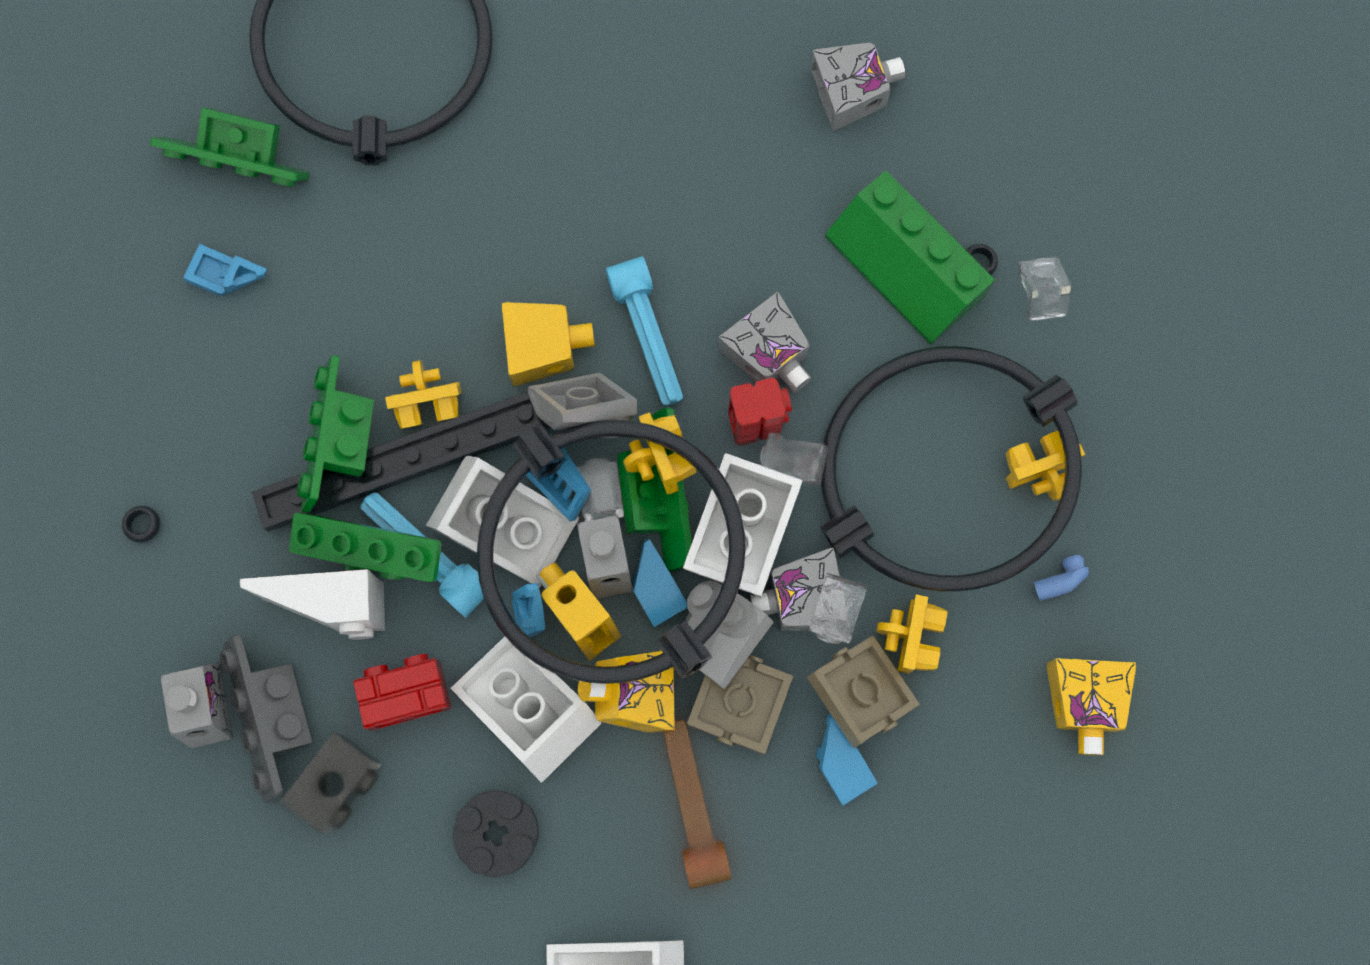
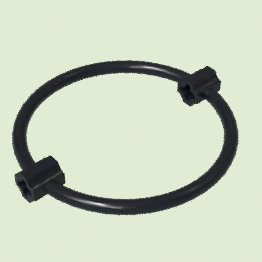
M257 0L251 17L249 39L252 63L257 78L272 103L283 115L308 133L332 143L353 147L354 161L365 165H379L381 162L387 161V147L403 145L424 138L456 118L467 107L480 88L487 72L492 52V25L485 0H469L477 25V51L470 74L453 99L437 113L409 127L387 132L386 120L379 119L376 116H362L357 120H353V131H348L327 125L303 112L285 95L271 72L265 49L266 22L274 0Z
M939 346L906 353L884 363L866 375L850 390L835 411L827 428L820 458V481L825 506L831 520L821 526V531L840 558L853 551L864 562L885 576L924 590L940 592L976 590L995 585L1021 573L1038 561L1055 544L1069 523L1077 504L1081 487L1082 458L1079 440L1074 425L1067 413L1077 406L1078 402L1072 388L1064 378L1062 379L1058 375L1043 382L1021 364L1005 356L973 347ZM938 362H962L985 366L999 371L1022 384L1030 391L1023 396V402L1029 414L1036 423L1041 424L1043 427L1054 421L1062 441L1065 456V477L1061 498L1053 517L1039 537L1028 548L1005 563L988 570L964 575L923 573L899 565L880 554L866 542L874 537V533L860 510L855 505L846 511L844 510L836 480V458L841 435L849 418L863 399L883 382L901 372Z
M625 420L595 421L565 429L552 436L547 433L541 424L537 427H530L521 433L513 444L521 457L506 472L491 495L483 514L477 542V570L481 591L487 608L500 631L517 650L535 664L552 673L577 681L599 684L626 683L657 675L674 667L682 679L697 672L712 658L704 644L716 632L732 607L741 584L745 564L746 545L742 515L730 485L720 470L704 453L682 437L668 430L641 422ZM600 437H631L661 445L675 452L696 468L708 482L721 505L726 521L729 546L727 569L719 595L703 621L694 631L684 621L665 632L656 642L663 652L662 654L629 665L590 666L561 658L544 649L533 641L512 618L500 595L495 578L493 563L495 534L505 504L514 489L530 471H532L537 480L551 476L567 460L561 449L572 444Z

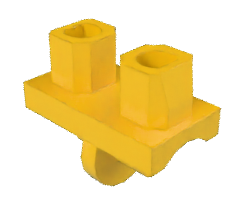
M417 360L412 361L413 373L399 376L401 387L416 385L417 390L385 397L387 409L393 408L400 429L423 424L418 404L421 402L433 400L437 421L458 417L459 401L457 395L461 394L462 391L460 382L428 388L427 382L441 380L439 368L424 371L422 361Z
M649 412L638 417L641 423L668 430L682 437L675 415L653 420ZM634 440L629 443L632 454L624 459L623 464L626 471L631 473L640 472L642 480L647 481L654 477L651 467L656 465L667 495L679 491L677 482L696 473V468L678 454L674 453L667 456L664 447L646 441L649 448L643 449L640 440Z
M1058 430L1043 436L1039 440L1047 457L1035 460L1028 443L1012 447L1005 453L1008 467L1011 471L1005 479L1010 489L1041 478L1042 481L1031 485L1033 493L1037 496L1047 492L1053 501L1061 498L1065 472L1058 474L1057 471L1065 469V456ZM1079 444V446H1080V451H1081V457H1084V456H1085L1084 450H1083L1081 444Z
M916 594L915 598L910 600L905 626H902L904 611L892 609L890 623H877L876 632L887 636L885 650L897 652L899 638L903 639L897 668L898 672L910 674L914 670L934 671L938 668L940 648L920 644L922 630L936 633L944 632L948 610L928 604V597Z

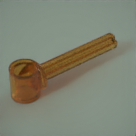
M674 720L675 730L663 731L689 843V847L683 849L682 855L691 890L732 880L723 841H714L687 724L684 720Z

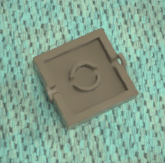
M874 635L850 650L847 647L843 648L832 656L834 660L807 677L853 749L880 731L883 734L898 725L896 720L920 705Z
M753 655L748 656L725 689L705 675L687 726L716 736V741L731 747L734 743L765 755L793 675L764 665L763 659Z

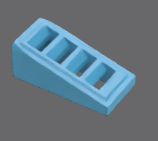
M563 448L561 452L567 460L557 472L549 477L537 480L532 471H530L526 477L571 522L577 519L591 489L565 448ZM564 481L567 483L565 489L562 486ZM574 490L576 494L573 500L571 501L570 495Z

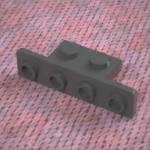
M240 634L233 635L223 644V649L220 651V662L224 673L230 674L233 689L230 692L231 704L235 713H240L244 727L241 730L242 745L247 754L251 753L255 768L251 774L253 787L257 794H262L264 803H267L283 794L273 755L306 747L313 742L291 664L251 673L242 637Z

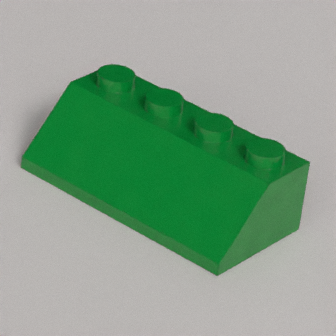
M886 170L856 195L825 233V238L930 345L984 299L995 281Z

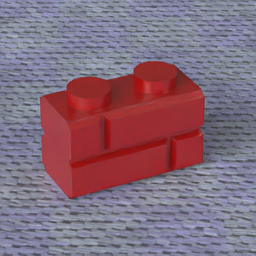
M774 377L756 381L755 386L747 383L731 388L728 417L734 441L738 446L754 443L757 438L763 441L779 437L783 423L789 422L788 412L792 411L787 388L780 389L779 383Z
M420 654L404 659V667L389 670L388 665H379L363 670L364 677L354 680L353 683L364 729L373 731L450 710L451 703L440 661L436 658L429 659L428 654Z

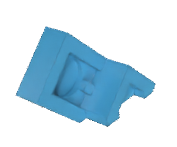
M199 244L183 279L184 282L223 296L264 278L267 274V269L236 255L232 258Z
M646 538L642 541L641 554L636 571L632 576V591L653 627H656L685 610L687 602L649 538Z
M538 583L524 585L512 592L513 599L511 601L516 623L532 638L545 630L544 610Z
M829 713L825 720L827 727L821 747L818 746L815 757L820 761L819 769L835 797L844 806L878 783L857 747L853 749Z

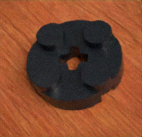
M504 791L484 792L469 800L464 808L457 813L453 830L455 849L462 862L473 872L490 877L509 875L522 868L533 854L539 838L538 821L532 808L517 795ZM493 821H496L499 827L506 826L508 834L502 836L503 844L495 846L493 840H486L485 832L490 830L489 824Z

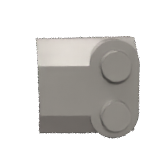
M601 373L528 387V395L537 416L554 430L563 431L577 425L595 421H630L637 415V399Z
M712 580L704 581L698 584L689 594L687 608L690 613L685 621L693 631L711 610L722 587L720 583ZM737 594L726 618L704 644L712 658L699 671L725 689L774 623L772 619L747 599Z

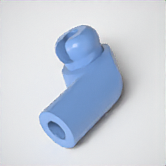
M1074 555L1063 559L1062 565L1065 573L1034 581L1040 601L1070 593L1088 577L1089 567H1085L1084 558L1081 555Z

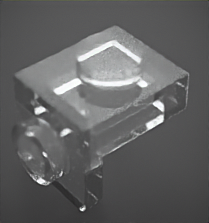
M1058 257L1038 258L1036 260L1019 262L1018 275L1029 298L1027 310L1029 319L1034 321L1067 315L1071 284Z
M769 433L767 444L764 445L761 451V465L803 480L802 484L820 486L828 447L818 442L785 440L778 433Z
M827 572L809 630L815 632L819 639L828 643L839 644L840 641L850 643L867 591V585Z

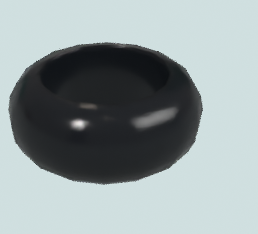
M974 244L966 250L970 255L976 253L984 254L990 261V267L985 270L990 275L994 273L998 265V258L991 247L984 244Z
M136 506L124 515L122 529L128 539L134 542H146L157 535L160 529V519L152 508ZM141 514H148L151 520L149 529L145 533L134 534L131 528L134 518Z

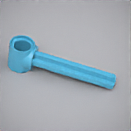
M643 256L605 268L615 301H619L620 304H626L661 404L663 406H672L683 400V393L648 298L652 293L653 284Z
M373 492L365 497L360 506L361 510L381 529L426 537L379 493ZM441 551L437 581L441 584L439 594L460 614L467 618L484 599L478 572L468 563L457 566Z

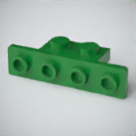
M201 108L196 144L169 137H151L150 140L151 146L163 148L162 155L186 159V155L199 157L198 164L213 168H222L223 164L236 166L235 173L258 177L260 172L272 175L271 182L281 185L295 186V181L308 180L309 177L308 171L274 163L280 125L211 108Z
M335 355L330 356L325 367H318L314 379L313 388L319 390L318 401L312 402L308 416V424L314 425L312 437L308 436L305 441L302 460L308 461L307 473L301 474L296 494L297 497L302 498L301 511L310 513L318 500L323 469L360 477L365 469L374 399L335 390L340 359L339 356Z
M663 408L652 414L651 417L653 420L671 416L674 415L673 408ZM664 447L667 456L675 453ZM623 451L617 455L626 533H660L664 564L669 572L680 570L684 566L693 542L690 533L689 506L685 497L683 480L677 482L679 491L667 495L656 465L651 467L654 477L643 481L640 472L631 473L626 471L623 462L632 452Z
M300 512L293 515L289 551L293 554L344 564V569L350 571L367 569L378 571L380 577L387 579H404L406 577L425 582H434L437 580L442 543L436 539Z

